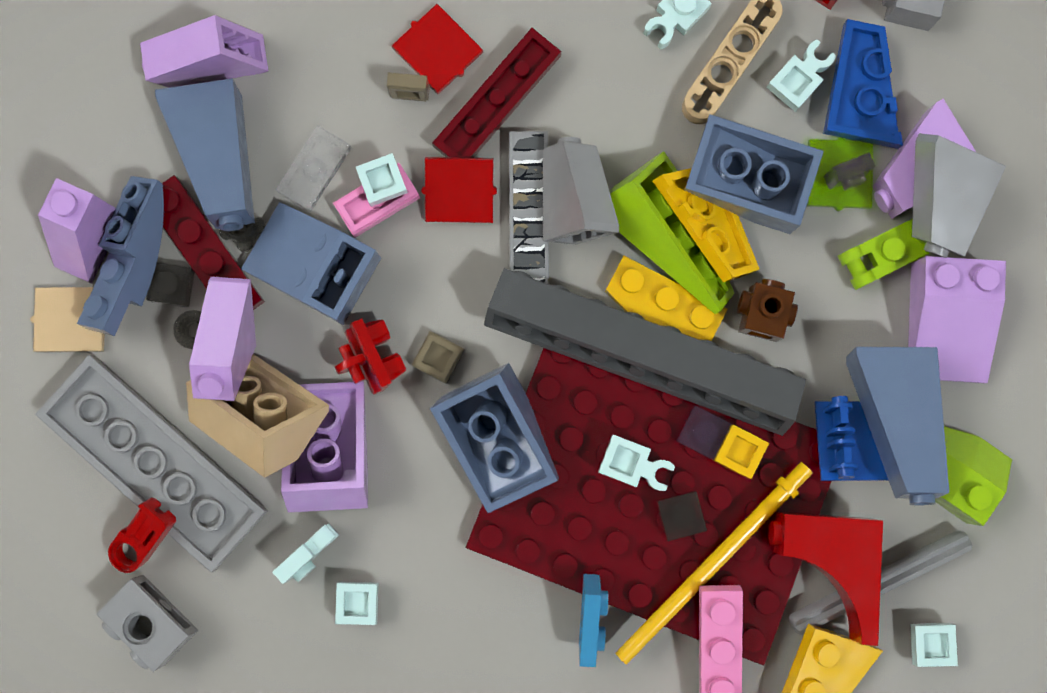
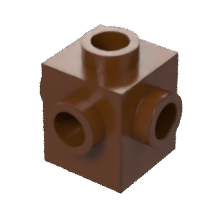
M762 279L761 283L756 282L750 286L748 291L743 290L737 306V313L742 314L738 333L773 342L784 339L787 326H793L797 315L798 305L793 303L795 292L785 290L784 283L771 279Z

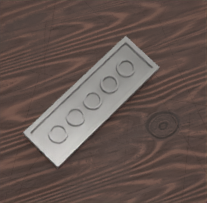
M88 355L35 414L137 507L153 497L161 503L160 510L163 512L169 510L176 517V523L168 534L210 572L217 570L268 512L266 508L95 356Z

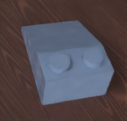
M709 114L685 191L753 223L791 234L801 225L824 151Z
M509 363L441 396L430 408L487 513L558 481L557 471L529 399Z

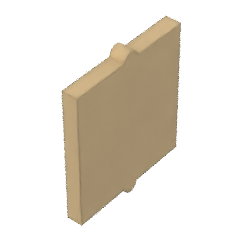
M93 287L35 288L34 316L30 318V321L34 323L33 352H104L105 334L88 330L77 324L84 304L89 298Z

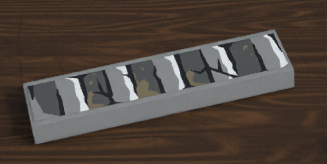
M548 131L509 132L510 270L525 272L533 279L549 284V242L543 241V149L548 147Z

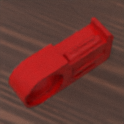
M151 497L139 504L138 507L140 509L129 525L122 529L110 544L108 557L111 564L118 571L131 573L144 565L176 523V517L169 510L163 512L159 509L161 503L156 498ZM123 543L129 544L134 548L137 555L136 561H132L125 556Z

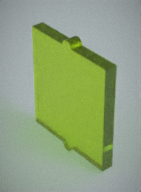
M841 137L837 140L810 139L808 146L824 152L807 207L835 208L837 212L844 208L871 209L873 195V144L861 141H848Z

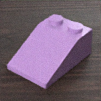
M925 256L911 263L908 347L938 348L940 381L988 383L1005 303L1006 261Z
M364 381L354 384V382L299 384L329 405V412L299 459L282 468L281 493L288 513L368 508Z

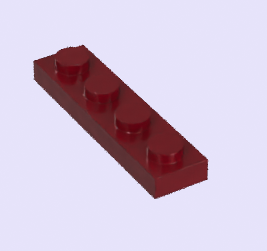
M531 28L432 142L433 147L448 158H474L561 57L562 51L534 28Z
M173 175L163 182V228L207 289L210 277L249 279L179 178ZM251 282L254 310L265 301Z

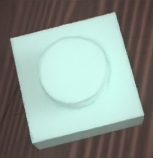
M393 153L356 166L371 207L408 193Z
M338 582L335 624L376 625L379 583Z
M910 624L913 665L917 667L958 666L955 624Z

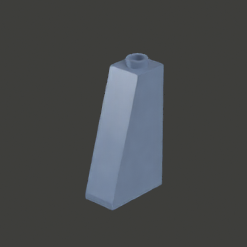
M233 78L156 89V100L206 217L216 229L223 231H236L242 229L243 225L254 224L243 100Z
M855 347L846 356V365L895 498L909 499L910 505L915 506L936 504V498L949 493L938 348Z

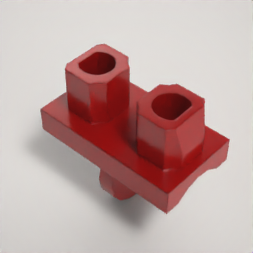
M361 318L351 322V327L345 330L344 333L350 345L345 344L338 348L344 361L337 364L335 370L338 375L349 372L354 384L366 378L373 395L384 391L392 381L401 376L406 371V367L398 353L383 359L378 354L375 346L388 342L390 339V333L384 320L364 323Z

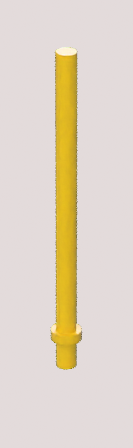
M800 462L786 478L781 476L775 482L778 486L615 652L622 662L627 665L699 591V586H704L789 497L794 499L799 494L797 489L813 474L805 464Z

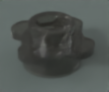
M254 218L255 223L243 225L246 227L244 232L239 230L223 231L220 229L219 234L224 240H231L236 243L237 248L245 252L253 247V240L258 234L262 233L266 224L262 218Z

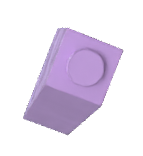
M216 15L140 43L145 80L169 88L261 74L269 71L263 35Z
M944 99L936 102L921 116L904 140L903 146L897 150L872 186L875 191L874 199L878 207L884 213L888 212L891 219L913 207L915 141L919 133L939 135L976 152Z
M58 178L55 179L38 214L53 265L62 271L92 283L107 253L105 249L98 245L104 235L105 227L116 208L94 194Z
M210 277L189 362L193 398L234 401L256 348L251 279Z

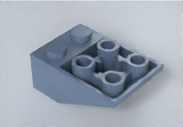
M279 202L241 270L344 325L379 264L381 257L375 249L344 232Z

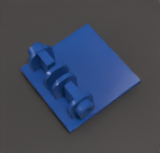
M835 396L831 398L832 401H815L820 481H889L860 401H848L847 396Z

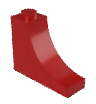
M775 512V521L770 522L768 530L769 544L774 546V553L802 559L822 572L835 587L842 599L848 617L849 639L861 645L878 646L883 520Z

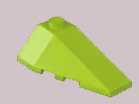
M663 151L609 190L619 223V232L716 314L722 311L735 293L730 281L722 282L653 183V180L660 175L677 171Z
M944 426L949 493L936 498L935 502L966 524L984 526L1006 494L1012 459L979 436Z

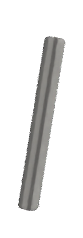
M957 530L881 568L880 596L970 551L972 543L964 531ZM835 591L790 614L789 620L795 632L803 635L808 623L819 627L845 614L846 610L840 595Z

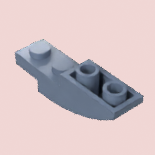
M130 176L127 185L123 188L121 198L105 227L104 235L98 245L110 253L100 269L99 277L89 298L84 304L83 311L77 322L78 325L91 331L115 336L128 305H143L156 268L162 238L164 196L163 183L160 181Z

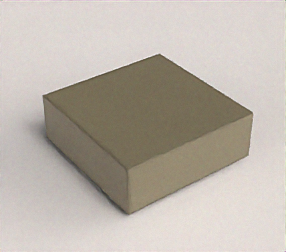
M388 72L386 86L392 99L425 102L429 100L430 86L427 76Z
M429 331L411 366L447 384L465 349Z

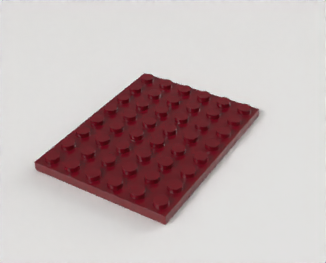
M543 348L526 395L559 479L490 513H487L482 504L465 548L581 594L584 574L600 575L601 590L608 591V605L648 620L778 486L775 482L781 476L786 478L800 462L813 472L797 489L799 494L794 499L789 497L776 511L784 513L819 515L831 481H820L817 430L795 421L786 433L781 436ZM732 424L769 443L752 479H747L713 461L722 440ZM612 435L651 449L647 459L650 462L666 460L675 466L674 471L662 467L655 472L657 482L668 486L666 491L653 489L647 483L646 478L640 477L637 487L598 473ZM775 513L704 585L741 586L743 590L742 658L763 666L802 563V559L774 553V546L769 544V524L771 521H775ZM699 591L664 627L699 640Z

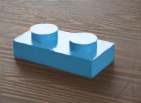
M584 574L579 632V665L581 667H596L597 651L605 650L606 630L605 626H599L600 615L607 616L608 591L601 590L600 575Z

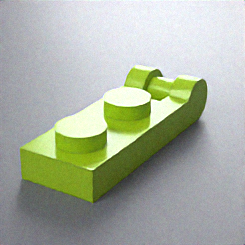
M913 218L837 256L841 265H846L853 277L850 282L854 290L929 254V252L923 250L926 243L912 237ZM868 255L874 267L867 271L861 260V257Z

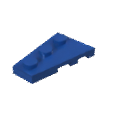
M847 19L843 24L823 134L895 149L903 146L901 132H898L896 112L898 111L897 101L892 93L890 79L892 68L885 26Z

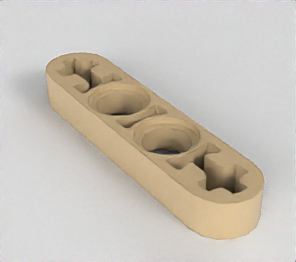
M751 0L688 90L682 103V112L688 121L694 124H703L707 122L709 114L715 115L780 20L783 13L780 0ZM766 6L770 9L769 16H766L758 29L752 26V23L757 17L759 10ZM739 34H744L752 40L753 48L748 52H739L734 48L732 39ZM717 65L727 66L732 73V79L727 83H718L712 78L711 69ZM708 88L713 92L706 103V108L709 111L702 109L699 113L693 110L695 103L691 99L695 101L700 100Z

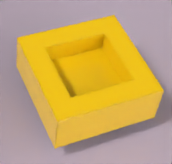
M732 424L722 440L713 461L747 479H752L769 443Z

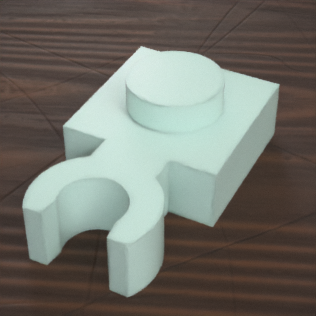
M662 0L656 9L662 17L650 19L645 26L643 34L647 37L654 29L662 30L665 36L658 44V48L662 50L670 44L675 29L682 35H685L710 9L712 3L708 0Z
M819 40L813 41L804 52L803 61L794 55L766 87L794 112L800 108L824 80L817 73L826 71L836 58V55L831 53L826 60L816 59L814 51L821 43Z
M612 435L598 473L637 487L640 477L646 478L647 483L653 489L666 491L668 486L657 482L655 472L662 467L674 471L675 466L666 460L650 462L647 459L651 449Z
M329 523L325 524L272 573L282 584L290 581L292 578L297 583L300 582L316 567L312 560L334 541L339 534Z

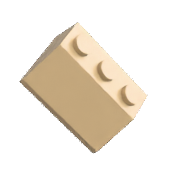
M254 354L234 401L193 398L191 380L186 382L189 422L264 478L299 459L329 412V405Z

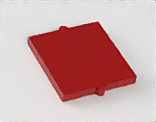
M438 4L431 8L419 21H412L411 28L392 45V48L418 75L427 76L429 86L437 94L443 91L456 77H463L464 70L483 53V49Z
M425 157V185L421 189V192L425 194V222L493 223V195L497 194V188L493 186L494 158Z

